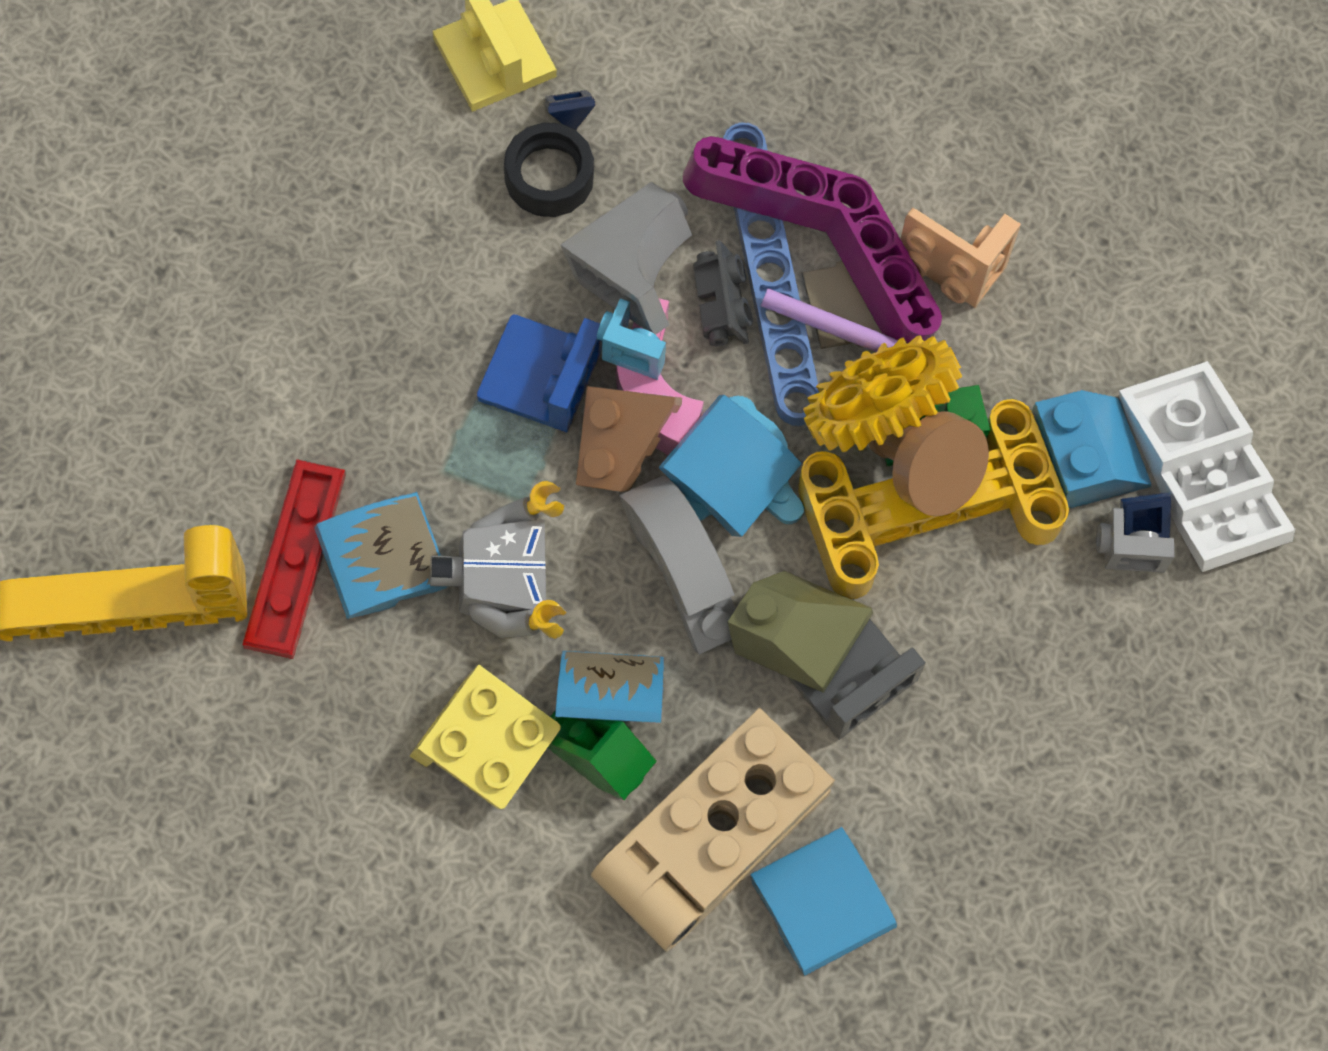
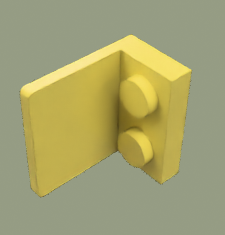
M478 665L468 674L409 756L425 767L434 762L495 808L501 810L507 806L560 731L561 726L497 677Z

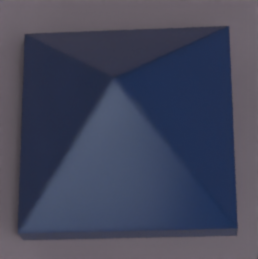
M587 90L545 96L543 99L544 107L548 113L561 124L577 130L595 107V100Z
M1169 492L1120 499V508L1124 510V535H1129L1136 531H1152L1157 533L1160 538H1170L1171 494Z

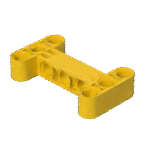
M1015 399L1003 400L994 406L988 418L990 432L986 440L989 457L984 478L968 502L956 511L943 516L927 515L904 502L895 490L893 478L853 489L846 467L838 456L826 451L815 452L809 455L803 462L798 482V493L829 583L834 592L849 599H858L870 591L879 566L875 546L1008 508L1018 532L1027 542L1035 545H1046L1054 541L1067 519L1069 513L1068 502L1030 408L1023 402ZM1002 423L1010 424L1016 428L1018 434H1005L997 425ZM1014 468H1028L1034 473L1036 478L1024 479L1017 475ZM815 475L827 476L833 482V485L821 488L814 485L809 478ZM1031 512H1045L1051 517L1053 523H1039L1033 518ZM831 519L842 520L848 525L850 530L844 533L833 532L826 526L825 522ZM846 564L858 565L864 570L866 576L857 579L850 578L843 573L841 567Z

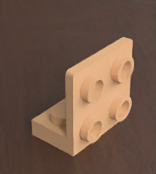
M912 208L906 215L900 239L921 277L927 276L941 285L942 292L950 300L956 303L967 302L976 308L1007 267L1021 224L1004 214L994 228L986 225L975 239L973 245H971L917 209Z

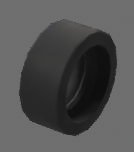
M546 122L529 126L513 137L505 151L504 179L509 196L521 209L536 216L557 217L571 213L586 201L593 188L594 157L589 143L578 131L568 126ZM559 149L574 159L577 166V176L573 182L564 188L553 191L539 190L528 185L523 180L521 174L522 163L527 156L535 151Z

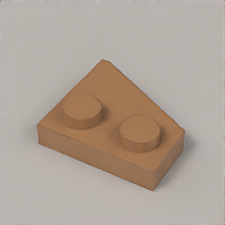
M587 386L576 485L620 492L629 491L641 472L642 462L652 455L661 440L658 435L671 413H677L680 409L682 398Z

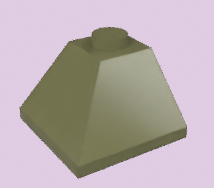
M782 571L753 582L727 623L735 654L824 693L871 618L873 610L871 607L789 572Z

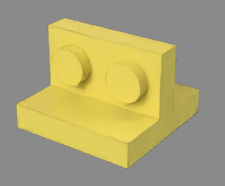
M465 0L466 11L461 13V20L432 31L433 39L472 112L557 77L556 68L519 0H507L495 6L491 4L490 0Z

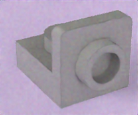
M1112 508L1105 523L1098 524L1096 551L1097 553H1105V569L1165 573L1174 559V538H1160L1157 533L1152 531H1136L1129 535H1124L1123 508Z

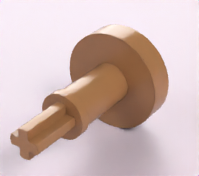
M943 411L938 412L936 415L926 416L920 420L921 426H909L903 429V436L900 438L894 434L888 435L880 446H878L876 440L869 442V447L875 454L894 461L892 471L893 483L899 497L910 506L931 516L947 515L968 502L979 488L988 465L989 449L983 431L976 424L952 412Z

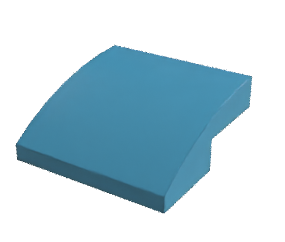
M719 395L662 462L659 469L679 488L690 502H701L731 536L742 537L802 463L752 415L727 396Z
M843 827L750 874L755 890L776 922L783 942L804 976L897 927L896 920L880 889Z

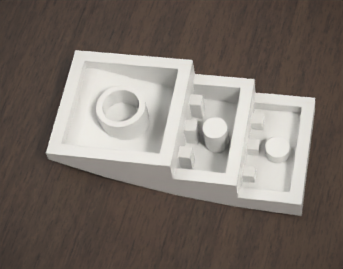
M1208 361L1119 390L1118 397L1160 492H1169L1171 494V516L1202 572L1293 541L1295 529L1272 494L1274 480L1251 445L1253 431Z

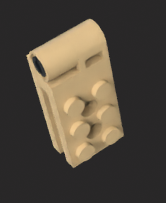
M759 707L601 860L593 870L591 877L665 952H668L716 908L830 795V788L833 786L835 779ZM752 779H761L769 784L772 791L764 795L754 794L747 788L745 783ZM723 814L734 821L735 827L728 831H719L710 825L708 819L714 815Z

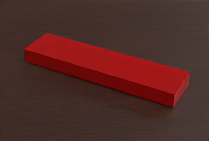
M296 459L242 645L244 649L294 659L323 557V551L314 527L316 524L334 517L346 476L344 469Z

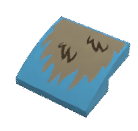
M417 492L348 511L322 521L314 527L347 619L380 612L395 607L401 600L434 593L448 587L430 586L431 556L441 555Z
M562 651L555 717L661 723L664 657Z

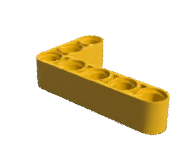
M202 525L190 528L184 532L185 564L0 581V640L10 642L13 641V636L30 635V640L64 637V632L82 630V635L116 632V627L133 626V631L167 628V623L183 621L184 626L218 623V618L235 617V622L243 621L247 618L245 565L232 532L228 528L216 525Z

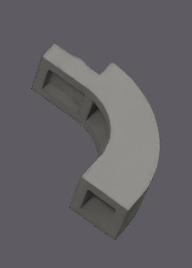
M663 475L619 495L637 541L649 551L667 582L693 649L700 655L732 640L727 622L735 611L731 599L734 596L733 589L706 530L679 488Z

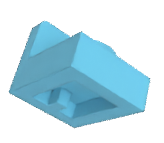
M620 298L614 313L605 312L598 329L597 339L602 341V360L658 380L665 364L666 342L659 340L654 333L646 329H628L630 301Z

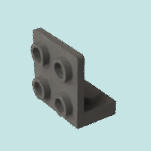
M869 619L824 693L796 680L789 679L838 740H840L916 683L926 662L913 647L900 655L871 619Z

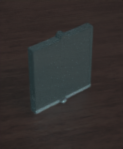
M475 400L463 429L457 430L455 433L457 443L445 467V472L521 499L528 496L538 470L545 469V461L543 459L556 429Z

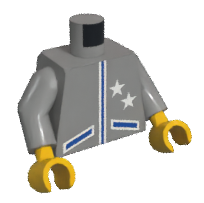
M541 481L532 488L530 497L525 496L502 506L474 522L469 529L464 530L459 544V556H431L430 586L459 587V611L465 615H470L473 622L499 638L532 636L538 634L540 630L549 638L556 639L561 637L564 630L557 623H549V620L555 615H566V611L554 600H546L545 520L538 519L540 512L550 517H558L563 513L564 505L558 501H553L546 505L547 497L552 493L559 492L561 488L552 482Z

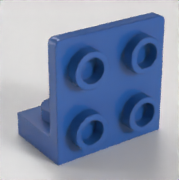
M515 314L511 315L478 389V401L568 433L602 351V341L597 339L600 323L584 318L578 334L573 332L567 333Z

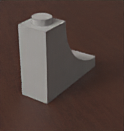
M650 182L562 243L561 248L575 279L583 287L615 309L620 298L630 301V320L655 335L669 326L654 289V283L658 272L667 258L692 234L685 218L688 215V209L681 197L674 191L667 192L653 182Z

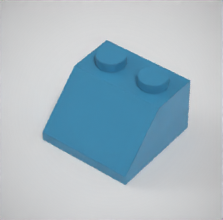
M1081 390L1035 402L1032 413L1063 489L1069 509L1152 486L1119 398Z

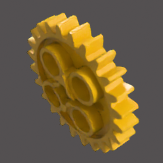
M919 335L908 344L904 338H900L893 347L889 348L886 343H883L878 348V351L873 354L864 351L860 359L856 361L847 360L845 362L846 368L843 371L829 373L831 381L818 384L816 387L819 393L807 398L810 405L803 408L806 415L804 421L819 446L825 444L829 451L839 446L842 452H846L854 444L857 445L860 451L873 440H876L878 446H880L888 435L894 434L900 438L903 436V429L909 426H921L920 418L922 416L936 415L938 412L935 405L948 403L951 400L948 393L959 388L956 380L962 378L959 370L961 367L952 348L948 347L945 340L937 342L935 336L923 341L921 335Z

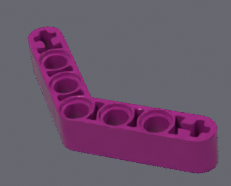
M705 137L696 143L682 174L683 183L691 194L702 199L826 232L882 334L897 340L904 338L907 344L919 335H921L923 341L935 335L942 322L940 309L872 187L865 179L857 175L719 137ZM751 178L758 180L760 183L753 181ZM796 190L804 193L806 196L798 193ZM864 242H865V243H868V244L871 245L873 248L868 247L867 245L864 244ZM886 282L893 285L896 289L889 287Z

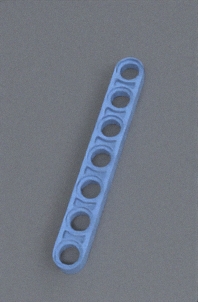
M750 123L734 124L726 130L723 139L730 141L746 138L751 140L756 148L768 151L762 131ZM734 207L775 408L779 417L784 422L793 426H802L806 424L804 421L805 413L790 411L786 407L784 399L794 392L803 393L807 397L819 393L816 387L818 381L806 325L794 319L787 324L776 325L767 319L766 311L768 309L761 307L768 288L800 301L783 220ZM755 221H765L773 226L775 232L769 238L757 239L749 233L748 227ZM765 263H774L782 269L784 275L777 281L767 282L758 276L757 268ZM782 349H793L800 354L802 363L793 369H786L776 362L775 355Z

